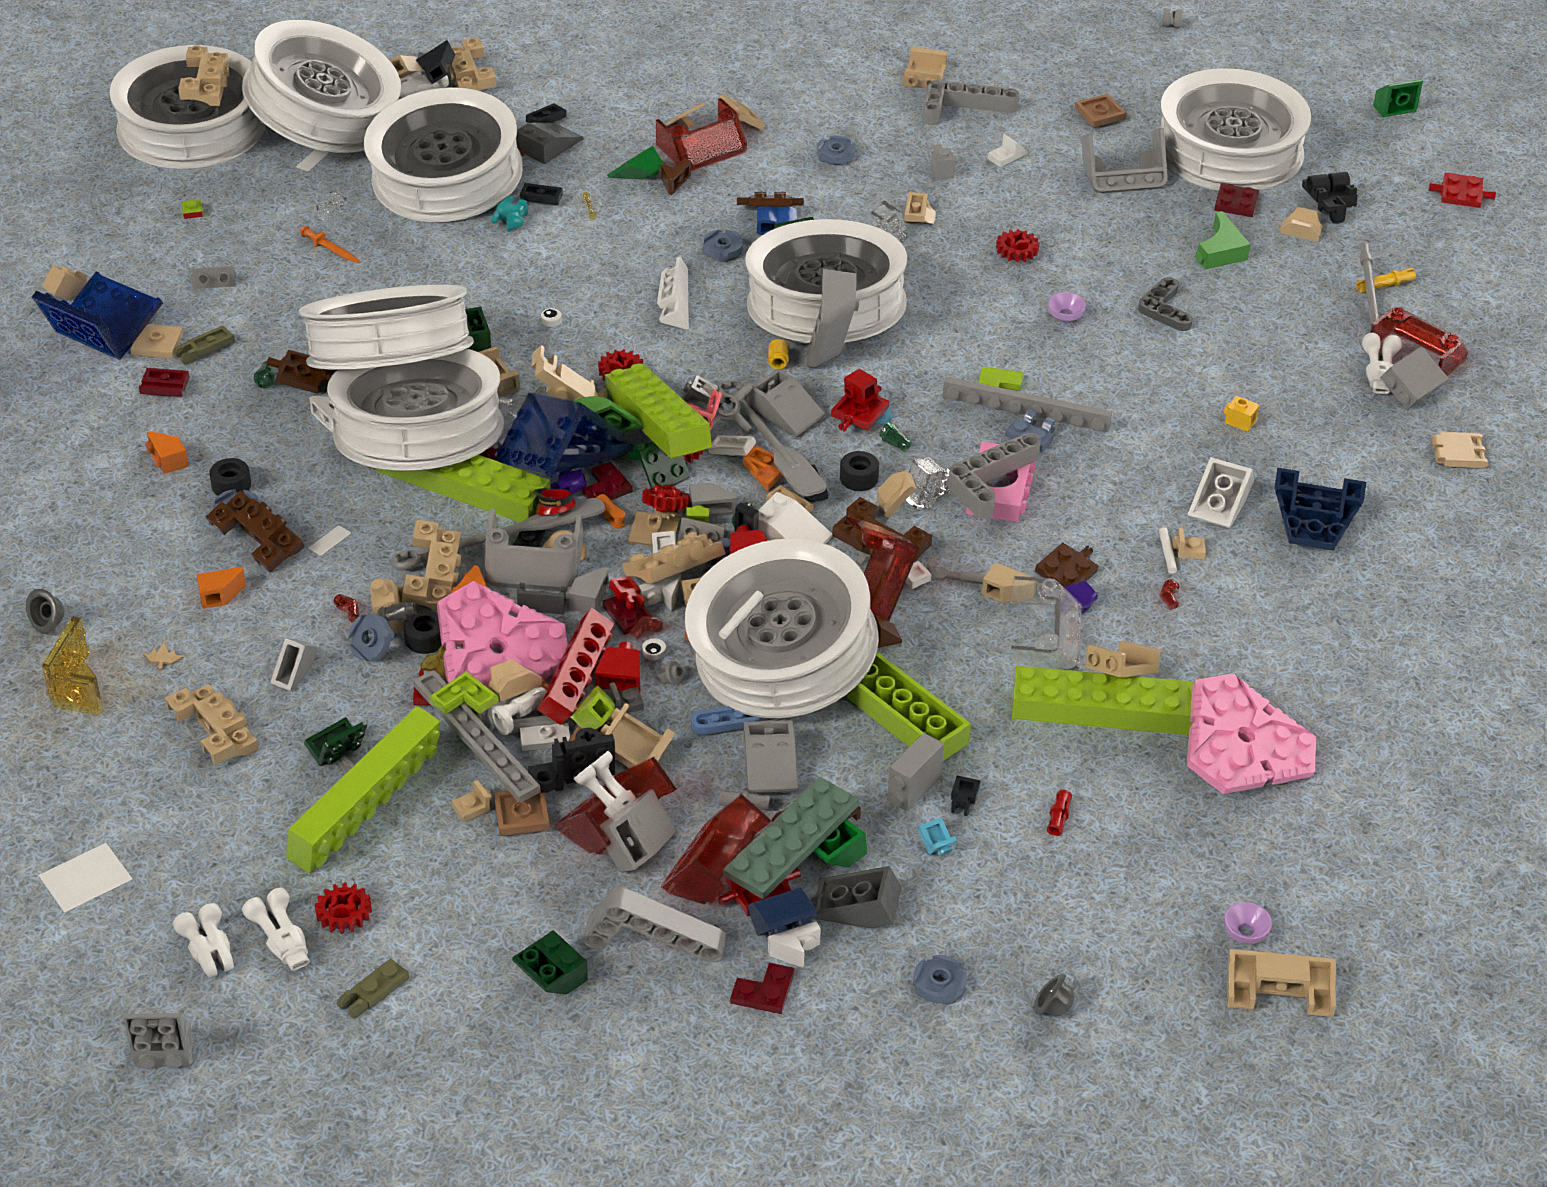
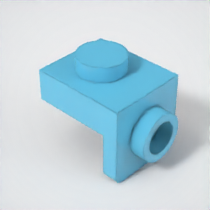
M942 817L919 825L917 828L929 855L938 853L939 856L952 851V846L957 842L956 836L950 837Z

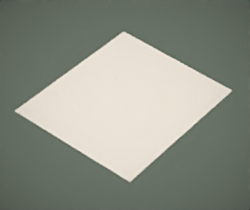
M107 843L38 875L64 913L132 880V877Z

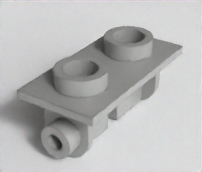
M234 266L192 268L194 289L236 286Z
M682 517L679 539H684L683 535L696 531L697 535L706 534L708 539H712V542H717L727 537L728 530H725L724 526Z

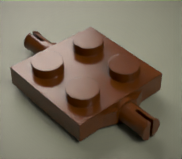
M756 191L754 195L749 197H737V206H804V198H792L786 195V192H774V195H767L766 192Z
M289 349L286 356L281 360L268 357L266 363L267 366L278 368L277 383L316 394L321 384L325 381L329 382L333 374L327 373V369L308 366L306 360L310 355Z
M1062 542L1035 567V572L1046 580L1040 585V590L1043 593H1047L1053 587L1063 590L1068 585L1077 584L1083 580L1087 581L1099 568V565L1087 558L1093 553V549L1085 546L1084 549L1078 552Z

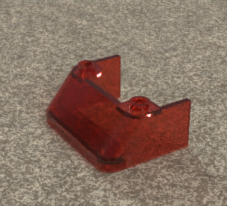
M722 98L718 99V122L689 131L682 125L668 128L660 119H656V145L675 164H679L683 158L691 160V171L747 151V141L738 114Z
M1401 307L1389 309L1372 323L1370 333L1379 335L1380 342L1393 332L1441 356L1438 366L1446 376L1450 375L1467 359L1468 350L1460 337Z
M847 515L846 520L863 532V543L869 548L874 549L864 572L870 591V609L873 614L876 613L890 621L917 556V548L912 542L878 525Z
M655 757L631 766L614 776L615 780L626 791L631 790L636 799L650 789H653L659 800L661 797L677 789ZM604 784V785H603V788H604L610 795H612V796L614 797V795L610 792V790H609V789L606 787V785ZM595 793L555 824L562 835L588 853L595 852L599 854L606 849L605 847L611 844L599 826L609 819L604 813L607 807Z
M740 794L703 825L663 881L661 888L668 894L703 905L707 902L712 904L726 887L720 881L724 875L723 869L754 840L755 835L767 826L771 819L745 796Z

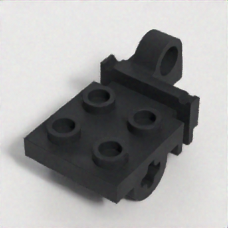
M1348 172L1311 175L1307 179L1302 180V187L1318 202V210L1320 212L1322 210L1328 211L1332 223L1344 222L1346 209L1357 206V188L1353 184L1350 185Z
M583 728L576 733L575 741L568 742L566 737H562L563 742L559 743L558 738L554 739V744H552V762L528 766V773L540 785L541 793H548L553 789L555 791L564 790V780H566L567 784L576 783L574 778L607 751L613 757L609 764V770L613 776L615 775V739L613 734L600 736L596 729Z

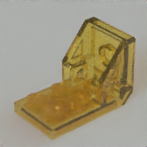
M72 616L42 664L49 698L56 708L100 716L103 711V705L97 678L83 660L87 659L90 650L86 642V630L83 628L82 619Z

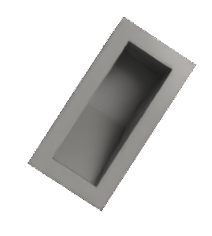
M712 482L689 484L691 508L696 505L709 508L710 516L735 515V507L737 506V496Z
M602 567L575 578L572 587L569 586L566 592V600H569L570 610L587 613L590 608L598 611L609 585L608 567Z
M285 638L270 683L293 691L310 671L318 647L297 639Z

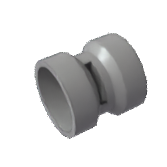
M1164 8L1162 26L1168 27L1173 25L1180 28L1182 10L1171 11L1168 8Z

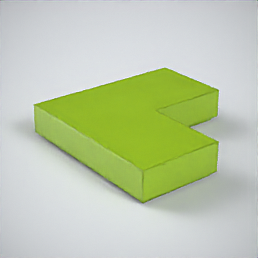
M982 366L978 383L1020 391L1024 372Z
M467 671L429 696L430 703L445 715L464 702L479 714L499 702L498 695Z

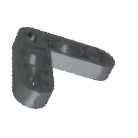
M1171 277L1163 278L1139 300L1138 311L1141 314L1179 331H1188L1192 327L1193 318L1190 314L1166 304L1178 292L1179 282Z

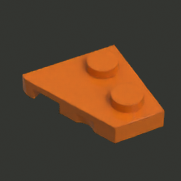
M754 445L747 456H743V465L765 490L769 491L783 476L774 464V453Z

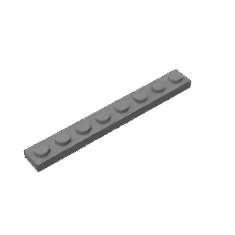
M947 376L944 380L943 398L1023 415L1029 409L1037 412L1035 416L1037 418L1046 419L1050 417L1055 419L1056 422L1103 432H1109L1112 411Z
M435 670L413 680L414 687L519 803L541 792L540 785L465 703H462L446 715L430 703L429 696L447 685Z

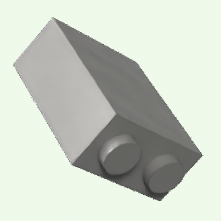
M1420 347L1391 366L1380 377L1407 410L1439 389L1449 379L1423 347Z
M923 733L890 766L888 801L894 806L908 811L941 778L944 743Z

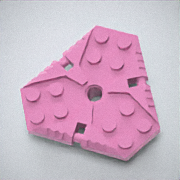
M472 581L441 599L437 604L442 647H446L443 655L447 684L467 671L488 688L491 681L490 668L511 659L522 667L541 676L542 680L547 681L553 677L568 646L565 624L540 612L538 613L536 610L528 608V606L523 605L521 607L514 603L515 600L508 599L506 596L500 595L498 592L491 591V589ZM509 611L518 615L517 618L509 615ZM456 646H462V649H456Z
M1235 674L1195 680L1192 685L1190 722H1193L1189 729L1187 767L1222 794L1263 787L1267 780L1270 781L1271 785L1312 777L1315 772V735L1300 724L1298 725L1294 719H1290V716L1284 714L1281 709L1274 708L1269 700L1264 699L1260 693H1256V690L1250 688L1247 683Z

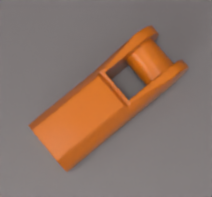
M601 494L596 498L601 499L605 505V511L601 514L614 528H623L625 526V521L623 520L626 515L625 511L617 507L606 495Z

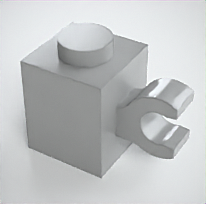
M941 144L933 145L934 150L931 152L930 170L935 180L954 178L955 157L951 149H945Z

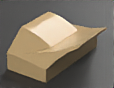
M908 192L904 222H924L934 225L936 212L928 202V194Z
M1297 207L1289 216L1284 218L1279 233L1318 242L1323 226L1319 221L1317 211Z
M902 471L893 474L877 490V502L885 517L890 518L917 489L911 473Z
M513 659L490 668L491 681L488 688L498 695L500 702L542 686L541 676L522 667Z

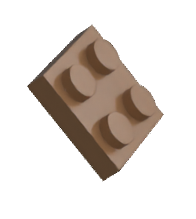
M1109 94L1075 102V109L1093 128L1126 119L1127 113Z
M509 791L494 792L500 836L550 830L545 793L540 792L519 803Z

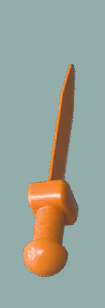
M309 226L301 227V236L313 240L315 247L322 245L347 260L361 263L352 253L327 240L325 233L319 232L317 234L310 230Z

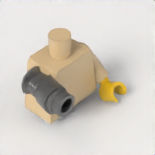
M375 579L370 586L371 603L374 613L387 620L394 634L403 632L405 620H410L413 616L417 615L414 603L402 602L403 586L395 585L391 579Z

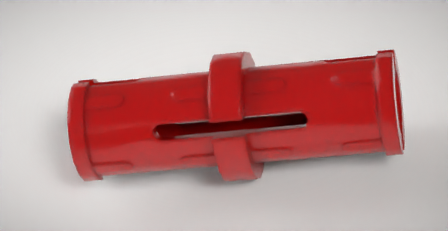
M1059 790L1056 794L1055 803L1050 808L1049 814L1051 817L1047 826V832L1050 835L1060 836L1063 833L1064 823L1069 818V805L1072 800V794L1068 790Z

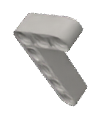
M933 80L928 84L924 102L923 122L927 125H937L940 122L943 106L1013 113L1018 110L1020 93L1013 88Z
M1026 433L952 464L949 467L948 489L975 516L982 519L990 518L994 514L995 493L985 483L1037 461L1041 438L1037 434Z
M615 887L610 890L588 918L583 939L587 947L600 950L606 947L622 926H625L704 961L718 962L723 957L726 933L720 928L624 887Z

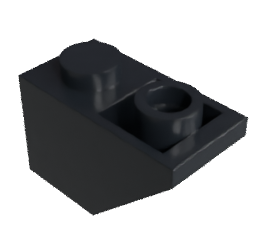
M448 40L416 59V62L429 82L434 84L448 75L455 53Z

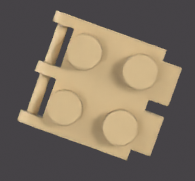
M1440 432V434L1433 435L1432 444L1435 450L1436 462L1444 464V467H1488L1489 463L1484 455L1486 450L1482 446V434Z

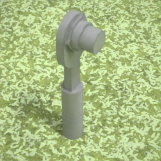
M929 561L926 568L931 573V579L935 580L953 578L960 579V581L983 583V578L986 576V574L948 571L946 568L938 567L936 561Z

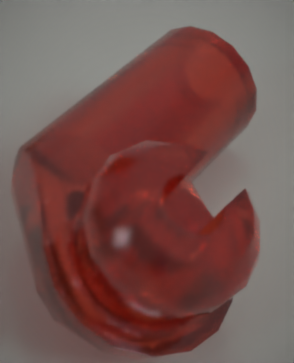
M1174 579L1166 580L1160 592L1161 599L1170 610L1176 609L1179 606V602L1173 594L1177 592L1175 589H1179L1180 586Z
M338 594L334 597V604L339 610L348 613V620L350 622H354L360 616L358 603L355 599L343 594Z
M644 616L634 625L629 633L638 640L645 631L660 632L663 628V622L658 617Z

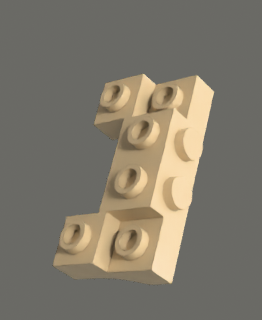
M480 38L462 40V47H452L455 57L449 70L451 82L454 81L456 88L480 91L497 87L493 68L483 67L477 69L473 60L474 58L484 57V47Z
M198 45L188 47L186 53L187 67H199L197 78H181L178 89L180 100H198L210 106H220L223 89L227 87L226 76H229L228 54L220 52L208 53L207 47Z
M542 345L533 352L531 367L536 371L535 377L547 384V393L551 397L559 400L569 409L572 408L573 401L588 396L607 398V389L603 388L597 393L592 379L586 380L564 364H560L557 367L558 356L555 354L550 359H546L544 357L545 347Z
M416 520L412 546L429 548V556L425 577L406 575L402 602H413L437 612L438 601L451 594L452 586L457 587L459 573L455 572V567L460 568L462 554H458L461 532L438 529L439 523Z
M695 531L683 535L684 539L677 541V545L663 546L660 548L661 551L652 555L643 556V553L629 556L630 560L622 563L626 577H639L647 584L655 583L725 554L722 541L712 542V539H708L706 534L697 535Z
M209 684L193 692L184 688L165 697L167 709L175 711L178 722L196 714L197 721L210 735L201 740L202 751L210 753L214 766L232 757L247 756L259 750L257 739L245 727L247 720L243 713H238L231 699H226L220 691L216 693Z
M1229 949L1227 958L1228 981L1226 986L1227 1007L1254 1010L1256 993L1304 997L1306 998L1307 1015L1334 1017L1336 1010V959Z

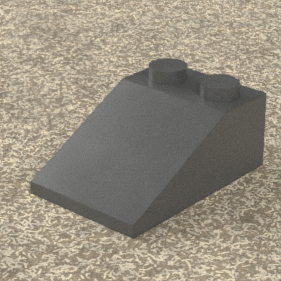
M527 123L517 130L516 136L517 148H523L525 155L543 164H546L583 140V136L557 123Z
M890 866L820 878L813 904L817 915L812 918L865 928L892 925L899 901L901 885Z

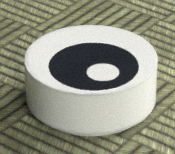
M546 309L541 313V322L548 327L558 326L562 322V314L557 309Z
M656 638L646 640L642 646L643 656L651 661L661 660L666 655V644Z

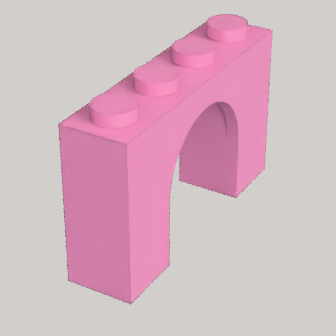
M982 441L979 453L1000 444ZM1036 461L1002 475L1011 479L1014 482L1013 484L1005 487L988 486L995 493L994 514L990 518L1019 522L1020 514H1025L1027 501L1024 500H1028L1030 487H1027V485L1031 486L1033 473H1030V471H1035ZM966 507V514L974 515V514Z

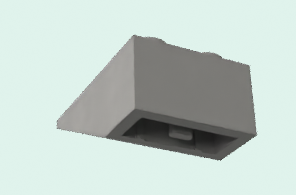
M779 368L752 385L754 389L749 392V406L754 411L795 436L825 417V413L798 381Z
M793 721L744 722L743 748L748 793L798 791Z
M653 789L644 793L595 828L620 872L638 868L653 857L677 832Z
M180 1013L123 1014L135 1067L152 1068L168 1066L178 1068L180 1066H190L194 1039L191 1024Z

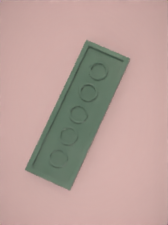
M819 777L723 869L724 876L758 897L765 899L860 805L859 798Z

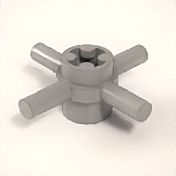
M709 381L702 387L710 396L712 390L715 389ZM749 382L734 396L730 394L721 396L713 419V427L723 419L727 421L734 420L746 433L752 430L753 427L740 414V401L754 389ZM723 403L727 405L732 403L735 406L729 411L730 413H725L722 405Z

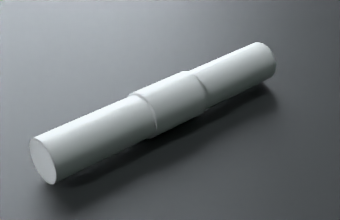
M1161 528L1159 534L1169 573H1176L1177 567L1168 529Z
M756 591L719 631L718 634L721 638L726 639L761 601L764 596L760 591Z

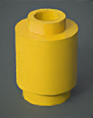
M775 339L768 345V363L773 369H783L789 362V345L782 339Z

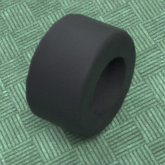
M854 451L844 455L840 462V481L843 486L853 491H866L876 486L879 478V461L873 454L865 451Z
M222 459L213 464L209 470L211 488L217 496L228 490L236 489L237 493L240 490L242 492L243 490L249 491L251 488L249 466L240 459Z
M432 610L416 611V616H413L410 620H405L403 626L406 646L411 651L418 654H430L442 649L437 612Z

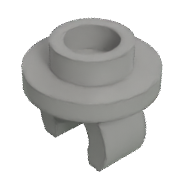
M669 661L661 667L664 673L657 675L661 683L669 682L675 685L681 682L683 668L677 661Z

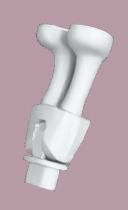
M1368 333L1362 339V346L1370 357V364L1366 367L1367 378L1374 393L1389 394L1390 389L1380 377L1393 366L1392 357L1401 349V339L1396 335L1386 337L1382 343L1383 361H1379L1380 337L1376 333Z
M607 751L579 773L574 780L579 785L588 787L599 797L607 807L604 813L611 818L635 801L636 797L631 790L626 791L612 776L609 764L613 757ZM596 776L606 785L614 797L603 788L596 779Z
M282 887L275 888L268 894L266 899L269 912L280 926L278 930L271 922L263 901L258 897L249 899L244 903L242 912L248 920L259 924L268 937L266 943L268 949L283 964L288 965L292 971L308 965L310 960L307 956L308 949L301 928L292 924L286 914V908L290 899L286 889Z

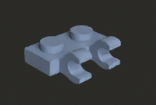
M1029 409L1023 420L1016 418L1005 430V436L1014 439L1026 433L1037 434L1041 438L1040 452H1043L1053 441L1054 434L1052 433L1055 431V428L1052 426L1056 420L1047 417L1041 429L1035 427L1034 425L1037 420L1034 417L1037 415V412Z

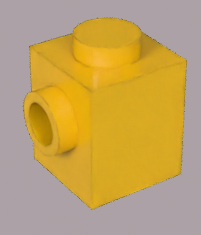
M1235 396L1232 402H1228L1225 406V424L1248 432L1257 420L1260 404Z

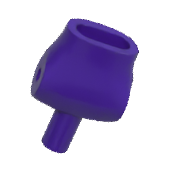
M582 469L563 471L562 475L558 476L557 482L550 484V489H567L572 494L577 493L587 486Z
M1084 580L1077 584L1068 585L1061 592L1065 602L1056 607L1055 611L1061 616L1072 608L1079 614H1083L1098 599V595Z

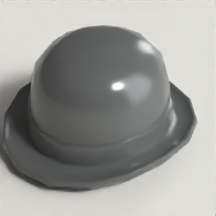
M34 589L26 599L27 616L33 627L41 634H49L62 621L64 606L49 591Z
M1066 974L1055 976L1043 986L1034 1003L1036 1014L1041 1015L1046 1012L1057 1017L1069 1011L1074 1003L1075 995L1072 988L1064 981Z

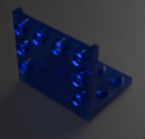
M97 271L71 304L65 300L59 301L49 293L43 294L35 291L32 295V299L56 333L118 360L122 359L163 304L160 298H154L102 276Z
M528 393L524 403L517 412L511 428L507 432L502 446L497 451L495 461L552 478L574 432L580 436L585 437L588 435L597 440L601 437L608 442L613 440L622 442L625 433L580 402Z

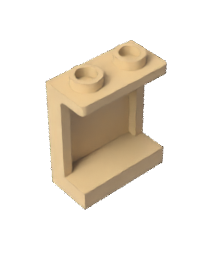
M911 47L909 64L907 69L904 70L903 86L928 89L929 82L933 80L942 81L946 70L948 51Z
M497 346L478 352L491 359L499 369L498 397L520 390L519 373L516 369L509 371L500 359Z
M1126 640L1119 641L1118 651L1096 645H1087L1085 668L1117 677L1159 673L1161 650Z
M625 703L621 710L615 709L609 719L612 722L611 725L605 724L600 732V736L613 734L615 739V759L641 776L648 778L676 733L667 728L662 736L627 714L626 711L630 705Z

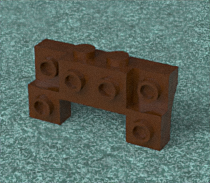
M241 490L227 504L221 501L206 516L209 524L218 527L223 535H226L238 524L243 531L261 544L251 555L257 563L261 562L270 573L285 559L297 554L305 546L302 539L285 526L287 522L281 515L277 514L275 516L271 513L272 510L264 502L259 503L254 498H249Z
M859 497L847 507L846 515L832 529L833 537L845 542L858 551L870 555L874 560L880 561L900 572V568L915 563L932 546V535L916 526H913L903 535L875 520L878 506L862 497Z

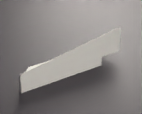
M680 256L676 258L675 267L672 269L666 268L661 272L657 304L660 309L663 308L659 318L661 323L688 330V268Z

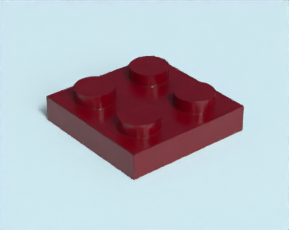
M1221 183L1214 211H1223L1224 213L1253 218L1259 190L1251 187Z

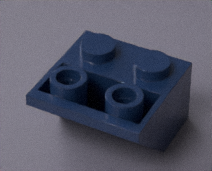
M802 888L766 898L747 906L756 934L765 933L766 938L786 931L787 925L789 929H794L811 923L810 917L817 915L815 907Z

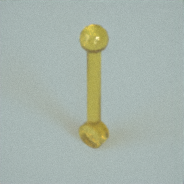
M584 192L582 197L586 200L590 212L589 218L595 219L597 218V213L593 211L590 203V194Z

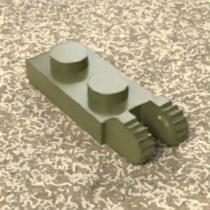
M222 325L187 340V342L180 346L178 345L174 350V355L181 358V362L187 365L194 362L197 357H202L234 343L235 337Z
M390 958L351 988V990H347L343 995L339 996L337 1006L345 1009L352 1004L348 1010V1015L356 1018L368 1008L371 1009L408 980L409 972Z

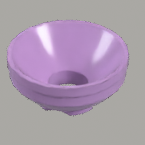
M1069 292L1054 294L1048 302V309L1051 315L1066 323L1079 319L1084 314L1086 307L1082 297Z
M1241 902L1232 905L1226 911L1224 927L1228 935L1234 940L1244 944H1256L1268 937L1272 927V919L1269 913L1261 906L1254 903ZM1248 927L1253 931V934L1244 936L1239 932V929Z

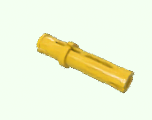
M1411 267L1400 271L1392 270L1388 274L1373 277L1374 288L1378 289L1391 285L1398 286L1400 283L1415 280L1416 271ZM1365 279L1356 282V288L1359 290V293L1366 292Z

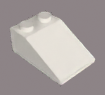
M1210 457L1188 516L1230 529L1254 482L1253 469Z
M776 492L758 510V530L763 531L767 541L773 539H806L826 544L833 537V534L796 500L779 492Z

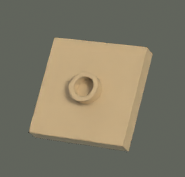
M725 95L719 97L718 101L736 119L763 130L765 123L747 106Z
M141 324L130 349L131 355L173 359L174 350L178 347L184 333L183 327Z

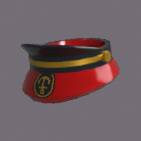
M539 488L533 491L539 497V502L535 509L539 516L565 513L571 510L576 503L572 492L567 489Z

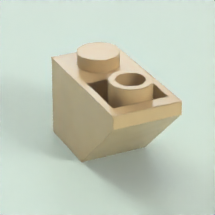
M399 55L389 59L395 67L399 78L414 72H421L423 74L416 62V56Z
M53 265L41 287L57 297L69 300L91 288L93 283L87 280L88 276L80 271L73 273L74 271L69 267L62 265L60 268Z
M995 562L983 578L982 595L1002 603L1031 598L1035 595L1037 578Z

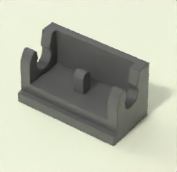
M520 582V588L517 589V605L521 607L523 605L528 606V608L534 609L536 612L564 615L567 602L566 586H561V592L548 593L545 591H526L525 583Z

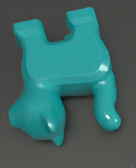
M507 196L497 206L491 222L497 223L499 219L506 221L508 232L519 228L524 223L523 216L528 215L527 201L520 199L517 204H511L515 199Z

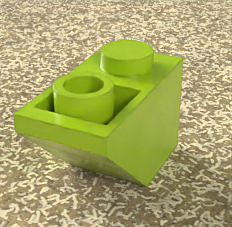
M596 686L573 713L571 718L582 729H597L615 711V704L599 686Z

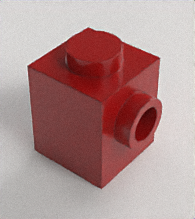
M860 368L844 377L845 395L861 405L866 404L878 396L877 378Z

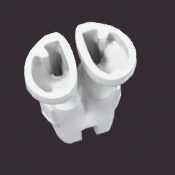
M421 72L406 75L400 78L401 93L399 97L404 98L430 89L446 88L449 85L448 76L446 75L434 84H431Z
M537 687L502 702L499 701L483 713H478V718L490 731L497 728L500 734L506 736L514 728L512 716L515 715L516 718H521L535 710L539 706L546 689Z
M215 903L204 905L198 913V921L202 930L206 933V937L200 935L196 919L191 913H182L173 921L176 933L190 940L188 949L194 960L200 964L208 977L217 975L214 959H218L224 972L234 968V962L230 953V942L226 934L222 930L217 929L222 911Z

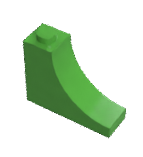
M1223 211L1216 212L1213 225L1216 234L1206 241L1199 242L1196 252V260L1205 270L1246 261L1249 257L1251 244Z

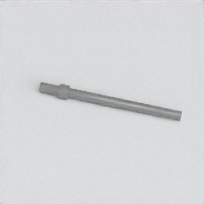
M1363 242L1360 244V263L1364 269L1372 333L1381 336L1371 267L1373 259L1372 254L1369 252L1368 243Z

